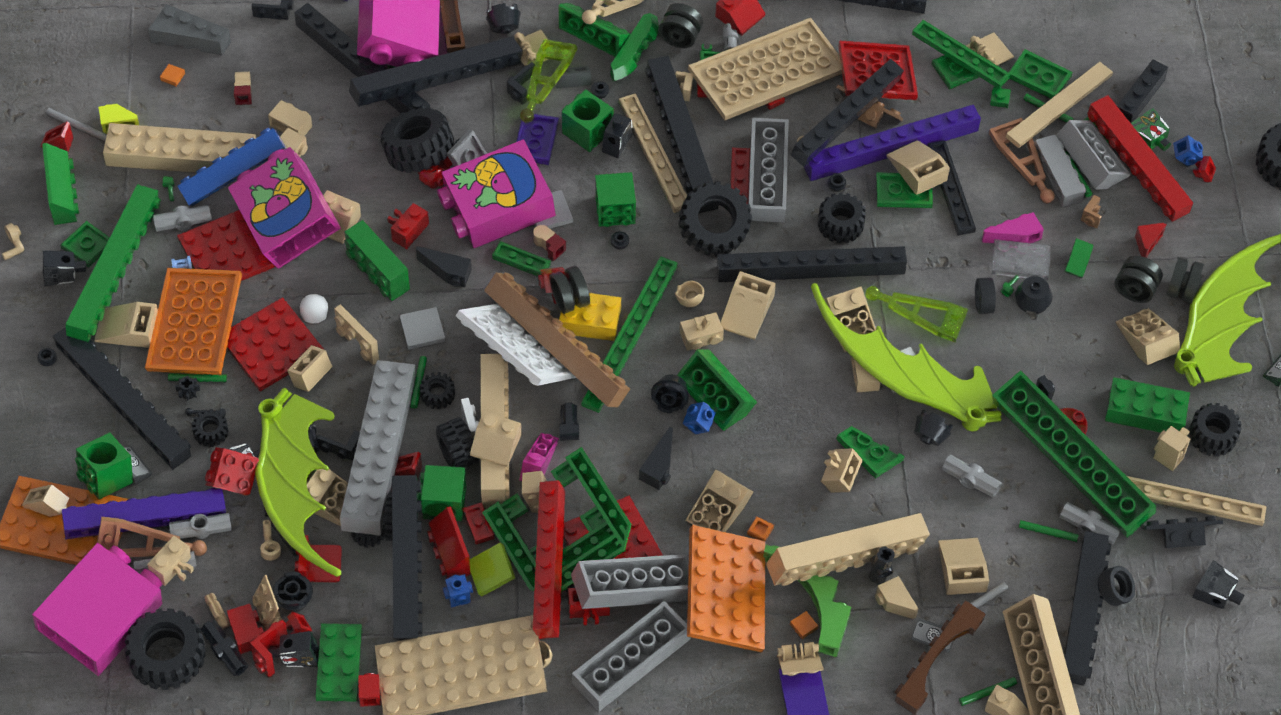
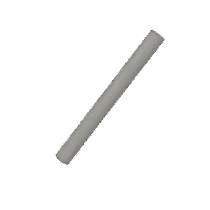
M51 108L47 109V115L62 122L67 121L70 123V126L106 141L107 134Z

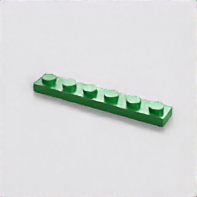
M922 20L912 30L913 36L998 89L1010 78V73L925 20Z

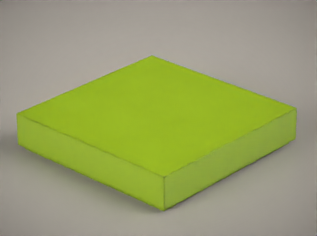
M498 543L470 559V572L478 595L481 597L515 579L504 544Z

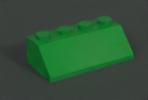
M560 3L558 6L559 29L614 57L617 56L630 36V33L626 30L620 29L611 22L597 16L594 23L586 24L582 20V14L585 10L571 3Z
M43 143L48 202L54 225L77 222L76 214H79L78 203H75L74 200L78 199L76 188H73V184H76L75 174L71 173V169H74L73 158H69L67 151Z
M697 349L677 374L686 382L688 393L697 403H707L716 412L713 420L723 431L746 417L757 403L710 350Z

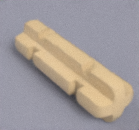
M210 593L206 595L205 602L209 606L218 625L222 630L230 626L229 620L225 616V612L219 601H217L215 594Z

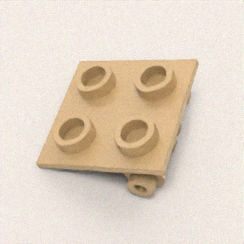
M542 30L527 36L520 32L514 35V39L523 50L521 62L524 66L531 62L537 65L558 56Z
M994 32L981 39L972 36L970 44L966 45V47L997 66L1014 58Z
M264 575L253 595V605L258 610L259 620L263 624L265 631L274 622L282 620L267 575Z
M799 643L800 652H797L796 644H793L794 653L792 652V645H782L781 648H777V658L783 675L794 676L798 673H816L824 670L818 654V643H804V652L802 643Z

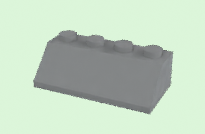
M1069 120L1056 134L1063 143V147L1069 152L1070 158L1077 163L1080 171L1088 178L1093 188L1108 189L1131 175L1092 121Z

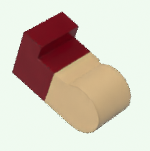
M250 71L235 72L234 98L236 105L252 104ZM238 96H248V98L241 100Z
M538 225L534 228L533 241L535 245L543 247L548 251V258L554 262L566 251V241L545 225Z

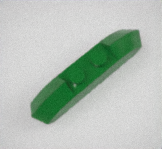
M651 13L643 15L611 63L610 76L612 81L622 79L631 74L638 65L636 63L639 62L643 50H647L649 43L656 39L659 22L655 15Z

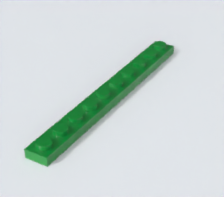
M660 256L603 361V364L613 369V373L616 376L620 375L678 267L677 262ZM589 389L581 402L582 407L597 413L600 412L604 405Z

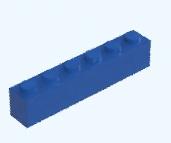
M274 128L263 130L260 132L261 136L256 139L253 137L244 142L245 145L239 149L238 147L233 148L228 152V156L224 158L219 157L212 161L213 165L208 168L204 166L197 170L195 176H187L182 179L178 188L188 205L194 206L237 180V177L244 171L253 170L267 162L268 157L273 152L282 149L286 150L287 148Z

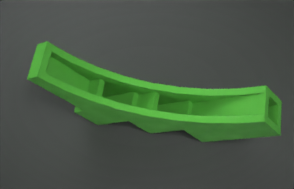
M766 545L763 555L765 562H768L776 549L780 547ZM818 575L812 576L806 581L797 580L808 592L817 609L820 622L819 652L837 657L851 613V607L847 604L834 602L839 581L830 576L818 577Z

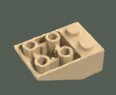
M918 140L887 154L888 159L916 195L948 180L950 167L940 154Z
M740 271L721 320L723 329L755 340L774 298L776 283Z
M862 286L824 299L834 316L850 330L858 334H868L876 330Z
M134 302L105 308L102 321H99L94 342L144 348L150 347L158 312L156 304Z
M1149 308L1116 321L1117 326L1137 357L1147 365L1174 355L1180 350L1179 333Z
M324 469L312 471L307 478V488L314 500L326 507L325 510H319L314 514L341 526L340 515L348 483L330 469L327 471Z
M715 470L685 521L692 525L726 532L744 509L753 491L722 472Z
M978 538L938 541L947 595L987 592L989 576Z

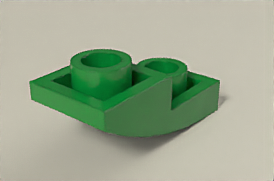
M1076 238L1064 272L1083 278L1093 244Z

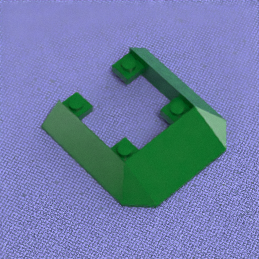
M582 447L566 456L567 461L551 470L552 475L556 480L560 481L563 488L579 479L596 505L580 516L589 533L563 549L561 593L574 585L571 574L579 561L613 559L624 552L632 525ZM516 493L501 504L499 501L482 513L500 543L504 544L508 556L529 590L534 591L537 545L529 549L513 523L514 520L529 511L518 493Z

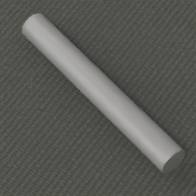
M1005 582L1001 583L970 604L976 608L982 606L1007 590V584Z

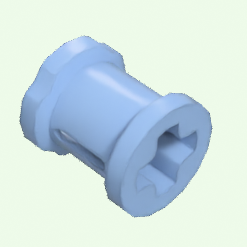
M190 256L179 260L171 259L173 268L192 269Z

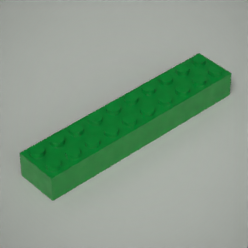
M1021 370L992 395L993 403L1115 527L1121 529L1120 532L1126 538L1132 535L1156 513V505Z

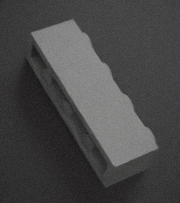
M1056 134L1035 140L1034 145L1044 173L1061 206L1066 207L1082 202L1086 189L1078 178L1077 170L1073 169L1071 159L1064 151L1063 143L1058 140Z

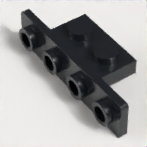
M1205 516V520L1198 521L1197 517L1185 518L1186 522H1178V519H1167L1166 523L1159 524V520L1147 521V525H1142L1141 529H1163L1165 548L1206 545L1204 525L1223 524V520L1217 519V516Z

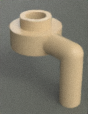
M12 223L5 225L4 229L15 248L2 253L4 260L24 252V246L19 238L21 231L17 225Z
M264 520L263 533L265 542L260 547L261 557L271 561L280 557L281 548L280 544L272 539L271 521Z

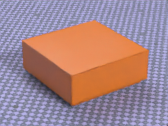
M168 64L161 74L160 80L177 87L185 75V70Z
M756 516L747 531V535L757 540L766 541L774 529V525Z
M807 611L790 621L791 627L801 639L818 629V624Z

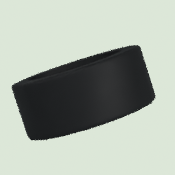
M977 278L975 281V305L978 314L994 313L996 291L993 278Z
M1115 566L1102 571L1098 583L1104 600L1112 606L1132 601L1135 596V582L1130 572L1123 566ZM1114 577L1119 583L1120 595L1114 586Z

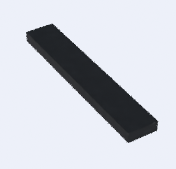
M946 140L928 143V147L940 154L950 167L948 180L941 183L940 186L957 236L975 233L976 227Z

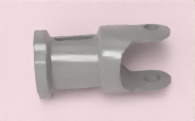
M730 23L725 24L723 27V42L725 44L723 52L736 47L739 39L737 30H732Z

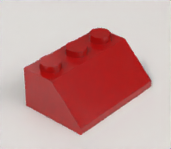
M450 506L429 522V531H427L429 542H433L435 546L433 548L435 559H439L441 562L439 565L440 573L442 576H446V579L453 575L460 576L465 574V577L471 575L469 554Z

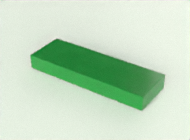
M501 241L492 254V259L537 277L541 275L540 270L548 269L551 265L550 260Z

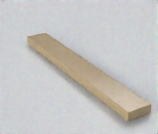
M1101 62L1097 63L1010 130L1005 138L1020 148L1112 76L1113 71Z
M636 93L619 98V104L625 116L632 120L633 132L673 212H679L687 194Z
M1127 476L1154 503L1260 526L1264 524L1266 506Z

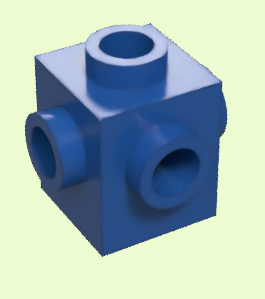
M1189 135L1173 143L1175 158L1186 166L1194 165L1203 159L1202 144Z
M704 402L691 404L687 409L682 424L694 434L709 432L716 412Z
M465 574L460 576L453 575L445 579L446 587L443 588L445 599H449L451 608L471 603L470 593H473L471 581L466 580Z

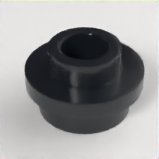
M598 81L592 85L591 92L599 99H602L608 95L609 86L605 82Z
M835 173L828 179V186L834 191H841L846 187V179L842 174Z
M615 232L611 236V244L616 249H624L629 244V236L625 232Z
M43 348L40 350L37 359L40 365L47 367L57 361V354L50 348Z

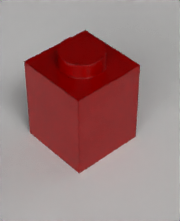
M366 673L358 675L360 707L381 706L379 674Z

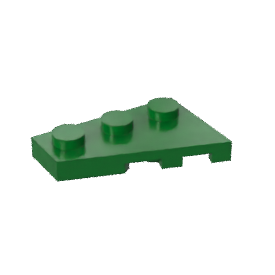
M853 426L838 434L836 438L845 449L853 448L862 459L861 465L875 479L902 462L905 457L900 453L895 454L890 451V447L884 444L881 446L874 442L872 437Z

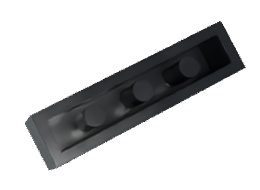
M1152 59L1117 106L1130 123L1135 121L1165 81L1168 67Z

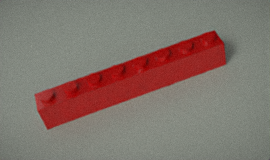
M1109 95L1091 103L1087 113L1090 121L1095 123L1099 132L1106 137L1110 146L1117 151L1120 159L1128 165L1131 173L1139 179L1142 187L1150 193L1153 201L1161 207L1164 215L1173 222L1190 213L1194 204Z
M559 480L540 482L533 609V631L538 635L539 639L559 637L565 489Z

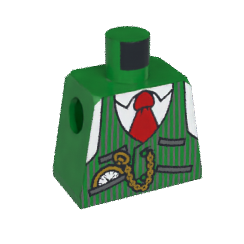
M1154 108L1131 123L1151 150L1158 146L1162 151H1166L1171 146V143L1167 140L1170 129Z

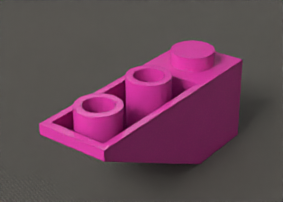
M1034 212L1022 214L1016 219L1006 220L1002 224L987 227L983 231L982 242L1025 246L1041 240L1044 229Z
M540 433L522 462L519 481H522V475L526 472L542 471L545 475L559 438L551 434Z

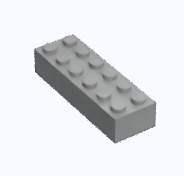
M752 118L748 197L752 221L785 223L788 119Z
M688 554L579 561L571 577L582 609L657 604L663 601L666 603L688 601L689 557Z
M663 601L572 673L573 686L600 712L691 639V637H687V623Z

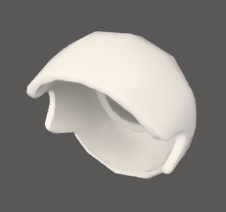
M309 294L302 299L300 303V317L305 322L311 324L320 323L326 319L328 302L323 296Z

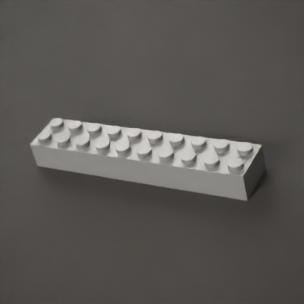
M381 360L376 362L340 515L341 531L381 536L386 497L392 488V476L395 475L416 378L415 364Z

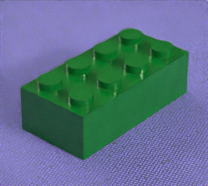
M363 220L344 231V242L348 258L357 263L359 270L368 275L370 282L379 287L384 297L394 301L410 290L408 268Z
M1113 377L1105 421L1160 433L1163 430L1167 431L1172 426L1180 432L1183 427L1185 428L1190 392Z

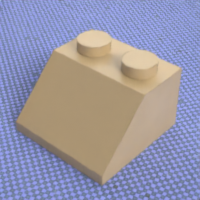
M327 190L323 196L341 229L328 238L344 244V231L357 224L361 217L360 204Z
M483 412L476 428L470 456L508 467L521 437V423Z

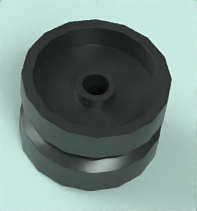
M675 3L668 7L658 27V32L666 43L677 48L686 49L692 47L695 43L698 33L703 26V18L691 6Z
M1129 256L1125 259L1114 285L1117 291L1126 299L1133 302L1146 303L1152 300L1163 278V273L1160 267L1152 260L1142 256Z
M1178 256L1166 296L1176 298L1180 288H1183L1182 301L1192 303L1195 292H1198L1204 264L1196 261L1193 262L1189 272L1186 271L1189 263L1188 259Z
M576 265L566 268L565 275L560 271L549 275L554 299L563 314L573 311L575 305L582 308L590 304L587 284Z

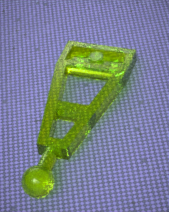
M543 40L537 52L526 97L529 104L527 108L520 112V119L523 122L529 123L534 119L533 110L536 104L543 103L569 67L578 49L576 44ZM544 58L562 61L551 77L540 75ZM537 84H544L545 86L540 93L535 95Z
M876 286L868 287L865 292L868 300L876 301L878 299L889 303L888 308L936 336L952 342H956L968 312L967 308L950 302L896 292L889 296L881 293ZM896 301L914 304L913 311L911 312L902 307ZM921 306L947 311L941 327L918 315Z

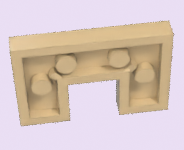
M340 304L334 308V319L337 325L336 331L348 341L355 338L361 347L360 354L362 358L375 365L377 360H379L377 340Z

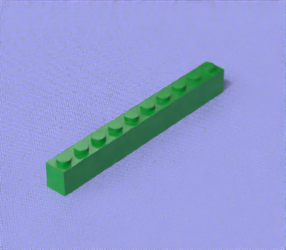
M137 184L65 324L66 336L89 342L91 336L95 335L97 324L99 321H102L105 313L104 310L106 306L109 307L113 292L116 293L118 290L120 278L125 276L127 264L132 262L134 250L137 251L139 248L140 238L145 236L147 225L152 222L154 211L160 206L161 199L159 198L158 190Z

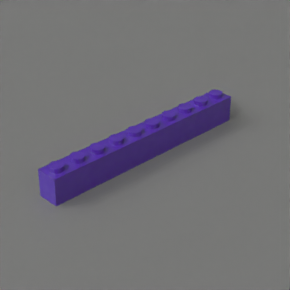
M974 104L823 149L804 166V169L810 181L818 180L835 173H841L887 159V154L917 140L928 146V143L947 141L979 131L981 117Z

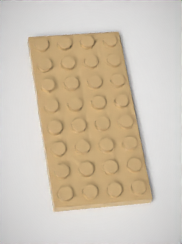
M812 18L688 66V71L693 74L696 82L724 120L842 74L840 55Z
M533 615L375 645L383 715H428L547 692L539 637L533 631Z

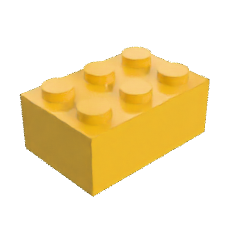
M589 293L590 304L588 306L579 308L575 305L573 311L566 314L560 313L559 320L563 323L562 326L572 331L575 336L615 341L621 313V297Z

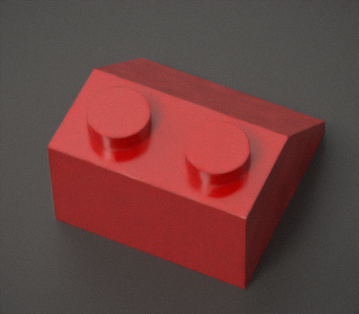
M719 0L716 3L715 17L725 24L730 23L731 29L737 30V33L741 36L765 16V12L758 0Z

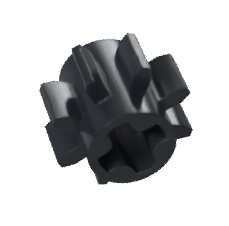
M188 375L182 379L179 378V385H175L179 398L183 397L187 401L194 397L197 398L196 391H200L197 379H192Z

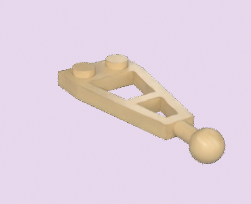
M596 0L592 10L583 12L582 20L586 24H592L598 15L605 17L638 5L644 0H623L621 2L617 0ZM604 3L608 6L604 8L602 7V4Z

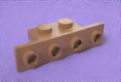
M837 85L836 88H837L839 91L845 93V87H844V85H843V87L840 86V85ZM877 101L858 120L876 129L884 113L900 122L903 121V118L899 116L901 114L899 111L893 108L889 111L884 108L885 104Z

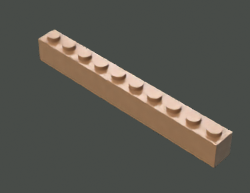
M496 272L484 291L607 407L618 408L630 391V388L625 385V380L616 376L611 367L603 364L598 355L591 353L585 343L578 341L572 331L565 329L559 319L553 318L550 315L551 312L538 304V299L529 295L524 286L517 284L512 275L506 272Z

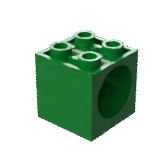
M585 89L574 98V101L562 109V134L590 153L603 140L604 131L614 116V108Z
M632 172L595 175L598 227L627 226L636 223V198Z
M111 433L76 448L77 478L80 482H84L91 494L94 493L98 499L104 498L133 483L131 455Z
M425 465V473L421 472L420 477L422 484L421 493H418V501H421L423 519L433 520L444 509L451 506L456 521L463 522V508L466 495L465 468Z

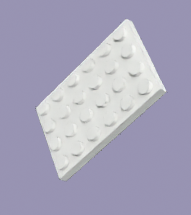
M499 304L462 309L456 314V317L461 320L464 326L469 327L478 338L488 343L491 349L501 354L505 361L514 365L515 369L528 377L532 384L539 386L576 378Z

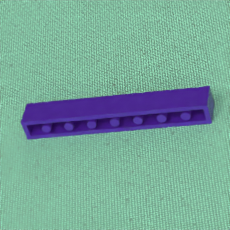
M210 488L206 491H189L183 494L171 493L167 496H149L144 499L131 498L127 501H109L98 505L92 503L82 507L70 506L62 509L65 539L98 535L101 517L118 518L146 527L157 528L169 526V522L192 519L197 514L205 516L226 513L223 489ZM123 528L120 529V532L129 531Z

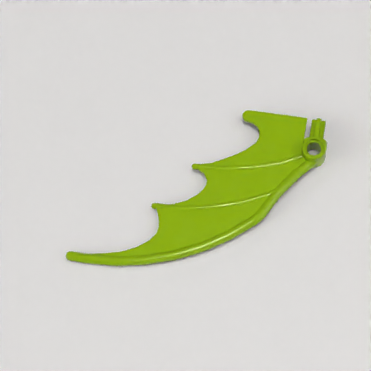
M1281 234L1252 244L1231 256L1207 278L1194 296L1189 308V320L1184 341L1174 362V369L1180 374H1185L1190 386L1195 387L1201 383L1195 370L1196 368H1198L1204 383L1247 373L1252 370L1250 363L1234 361L1230 357L1229 350L1238 337L1250 326L1263 320L1261 317L1248 316L1244 312L1243 306L1248 297L1254 292L1271 286V282L1264 281L1256 273L1254 266L1264 252L1281 243Z
M816 283L811 285L820 312L834 336L861 367L879 382L906 399L931 406L962 421L963 427L968 431L974 432L980 427H984L988 422H1000L1002 420L1001 411L985 412V410L997 409V406L993 403L991 389L980 366L973 368V378L962 380L952 375L935 361L926 351L923 344H919V353L911 356L896 349L885 338L880 326H877L874 332L858 334L847 328L834 316L823 299L819 286Z
M282 388L274 399H265L258 406L262 423L259 462L255 469L259 494L269 518L289 545L311 563L338 577L341 575V570L321 558L310 547L304 534V523L315 512L326 509L324 505L314 500L307 488V477L310 472L317 469L329 470V467L317 457L309 440L308 428L314 421H331L335 415L332 411L296 394L282 407L292 395L286 388Z

